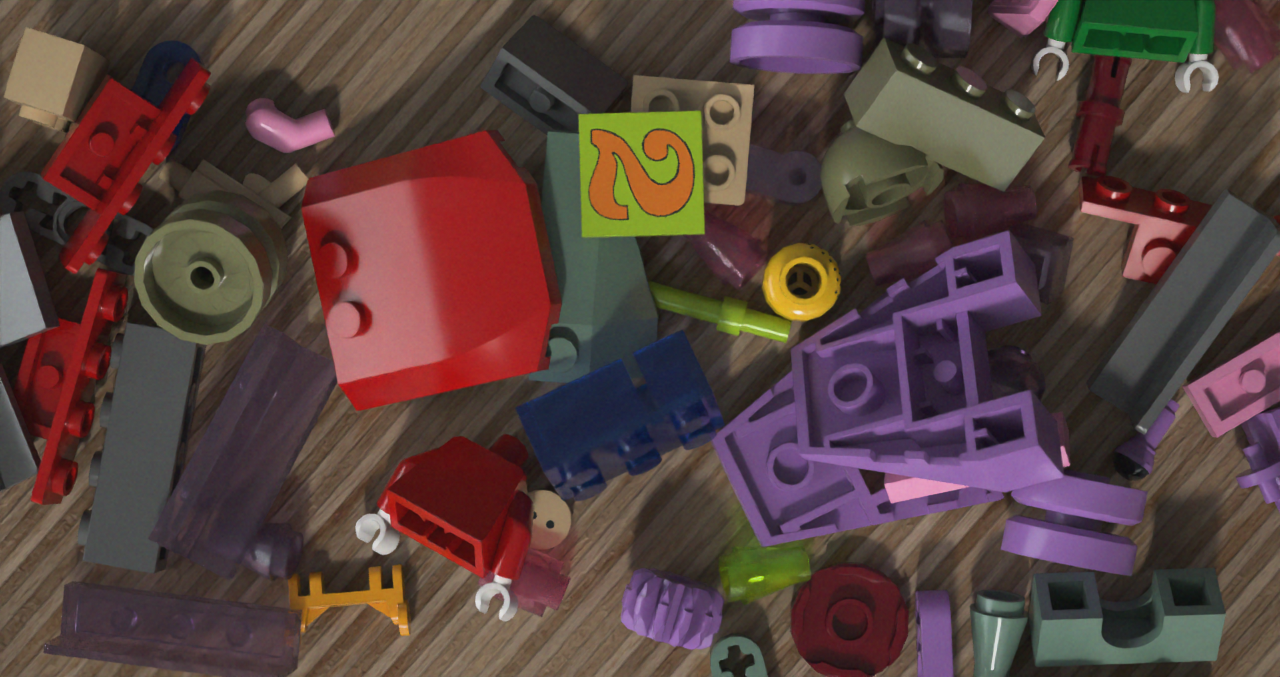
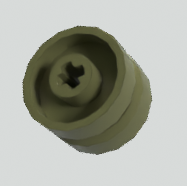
M221 190L194 194L175 207L163 223L157 226L146 238L136 256L134 283L142 306L159 327L180 340L204 345L226 342L250 328L260 315L262 309L275 296L286 277L288 250L281 228L265 208L244 195Z

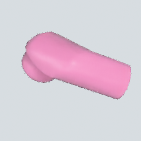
M258 98L250 102L245 111L247 118L245 122L246 128L252 137L283 153H291L335 137V132L326 109L293 119L274 107V101L271 99Z

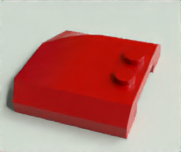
M484 130L308 178L301 211L337 382L356 411L549 369L551 356L545 357L551 326L559 322L562 300L536 181L525 167L517 166L500 142L505 141V139L498 130Z

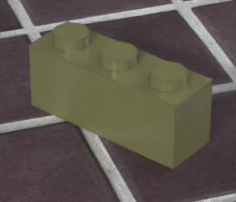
M884 37L844 93L857 128L896 145L912 146L927 154L925 158L1002 192L1007 189L1045 139V135L1034 114L1036 108L1023 94L1012 89H1007L1005 92L987 85L972 70L962 66L954 70L937 62L927 50L912 43L904 47Z

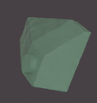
M548 130L541 206L560 290L562 307L558 324H552L546 349L545 357L551 356L549 369L530 373L529 380L591 385L655 376L659 314L654 296H652L639 242H637L636 237L582 238L579 132Z

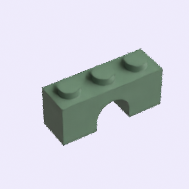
M1215 568L1154 570L1150 588L1140 597L1125 602H1111L1101 599L1098 594L1094 572L1037 573L1033 575L1028 625L1036 667L1216 661L1226 612Z

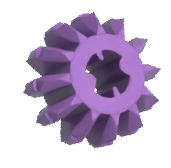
M655 568L635 570L630 583L626 584L621 601L623 606L621 622L627 629L635 631L638 635L652 638L654 641L664 642L674 647L681 646L690 650H701L711 647L715 633L719 632L723 618L722 608L724 599L716 588L687 576Z

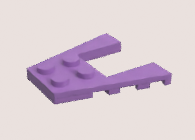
M886 291L862 312L888 297V292ZM792 371L710 438V442L761 547L998 501L1004 498L1000 491L967 487L891 503L886 488L870 494L858 468L803 459L799 455Z

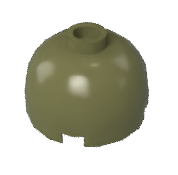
M853 119L841 127V135L831 143L821 160V187L834 222L840 224L842 216H846L850 226L877 222L901 213L911 207L908 195L923 187L926 196L936 190L944 179L942 165L925 158L927 154L912 146L896 145L857 128Z

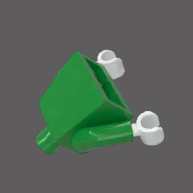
M1059 0L1048 14L1043 33L1044 36L1048 37L1045 48L1040 49L1034 54L1031 64L1032 71L1037 76L1041 57L1047 53H1053L1059 57L1061 62L1056 81L1063 78L1069 69V61L1063 50L1066 42H1072L1071 52L1180 62L1182 64L1176 70L1175 83L1177 88L1183 93H1189L1191 87L1190 74L1194 69L1199 68L1203 73L1202 89L1203 91L1210 92L1216 87L1219 79L1218 71L1214 65L1207 62L1208 54L1214 51L1216 3L1214 0Z

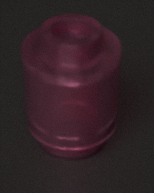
M1214 0L1216 3L1214 43L1234 71L1246 66L1252 74L1280 55V50L1276 46L1280 42V29L1260 0Z
M529 548L520 579L512 580L510 590L517 596L518 608L539 617L543 616L546 606L558 611L571 577L560 573L564 561ZM490 571L484 579L480 577L478 585L482 587L487 583L493 582L495 574ZM502 593L495 594L492 597L504 602Z

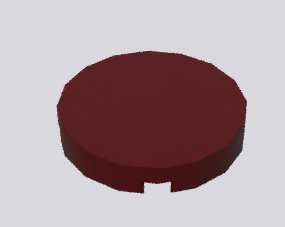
M836 562L815 571L799 587L790 608V633L799 654L816 672L827 677H873L875 674L882 672L887 666L889 667L900 656L908 637L909 611L899 588L882 571L860 562Z

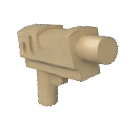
M170 159L159 175L161 180L180 192L178 199L182 202L194 194L214 190L244 195L265 208L281 229L292 217L278 208L306 186L309 180L308 176L295 163L272 183L258 174L251 173L245 176L243 184H241L204 159L194 172L174 159Z

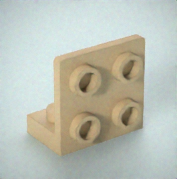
M633 75L630 113L701 111L704 203L738 206L744 203L754 85Z

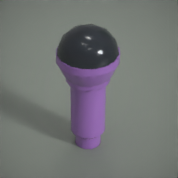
M1171 399L1146 434L1138 431L1134 438L1131 437L1129 441L1124 442L1114 451V468L1123 478L1130 481H1138L1144 479L1152 472L1154 456L1156 454L1154 450L1176 418L1175 412L1179 408V404Z

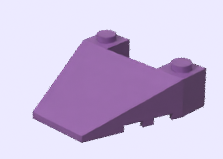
M1009 230L950 248L935 258L938 265L910 283L904 278L886 289L889 294L888 297L862 313H859L856 308L791 348L799 455L805 460L1000 492H1009L1065 477L1057 421L1032 390L993 399L985 332L1042 316L1035 264Z

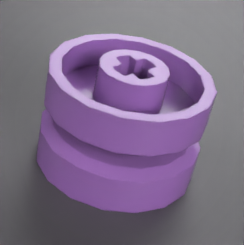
M733 0V10L748 19L757 21L744 23L732 29L731 64L754 70L797 74L849 73L861 69L863 36L839 24L854 22L861 18L865 13V0Z
M1064 469L1065 477L1012 490L1011 496L1019 504L1046 509L1045 520L1020 515L1006 519L1001 550L1086 569L1132 576L1137 545L1129 537L1103 532L1101 529L1103 521L1129 526L1142 522L1147 491L1112 485L1108 477Z

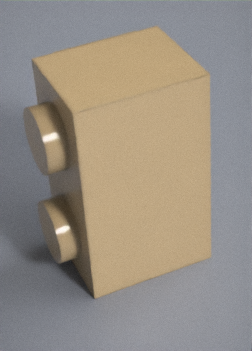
M26 27L3 98L21 105L19 117L53 130L68 133L71 123H75L104 80L110 61L85 45Z

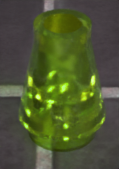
M733 546L731 553L719 556L720 580L728 602L741 600L743 605H747L796 583L810 580L809 560L803 546L792 548Z

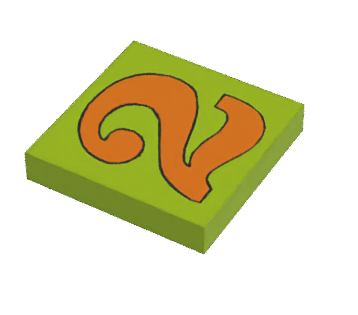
M701 111L578 114L582 238L705 234Z

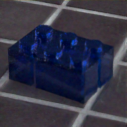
M683 329L633 352L646 381V384L635 388L620 358L515 408L544 474L563 501L572 497L575 501L592 498L607 488L606 481L625 472H628L631 476L645 473L661 463L662 455L681 446L685 450L698 448L715 438L717 435L715 430L725 426L714 393Z

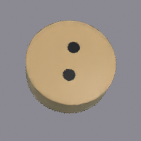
M538 489L527 493L534 503L530 548L545 550L557 546L566 538L571 528L572 514L568 503L562 496L551 490Z

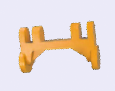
M393 565L392 579L394 588L384 589L382 566L369 567L370 590L325 594L323 572H310V595L301 596L299 573L289 574L290 610L287 613V629L290 645H301L302 633H305L308 625L328 608L361 604L370 605L390 617L394 625L399 624L401 636L411 635L410 607L405 596L403 565Z

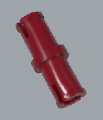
M1094 55L1085 101L1078 103L1076 116L1080 118V124L1072 158L1068 165V168L1081 172L1083 167L1086 168L1085 174L1106 175V166L1115 127L1122 125L1125 111L1120 108L1128 70L1132 64L1131 58L1119 57L1118 60H1114L1115 56Z

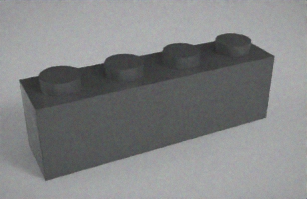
M126 322L125 333H117L113 342L110 359L111 368L118 369L114 393L106 392L100 411V427L107 428L103 451H96L94 453L89 470V485L96 487L92 510L84 511L78 530V544L85 546L83 561L153 574L166 569L206 345L180 340L163 328Z

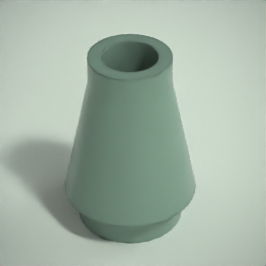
M980 590L977 592L976 603L969 606L974 652V677H1009L1010 667L1029 617V613L1024 610L1025 598L1023 596L1002 590Z

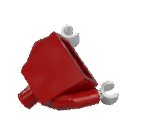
M509 434L501 435L489 449L478 445L464 436H457L451 438L440 448H434L404 458L397 465L376 503L380 508L378 513L366 514L357 521L355 526L357 537L368 543L380 528V534L373 542L372 550L381 555H387L396 549L400 539V531L483 579L491 571L495 574L493 582L483 585L478 590L475 597L476 606L480 612L486 614L491 598L495 594L502 593L504 604L500 609L499 619L502 621L510 620L518 609L517 596L510 590L512 580L520 579L532 540L534 503L527 495V474L521 468L529 456L526 447L520 440Z

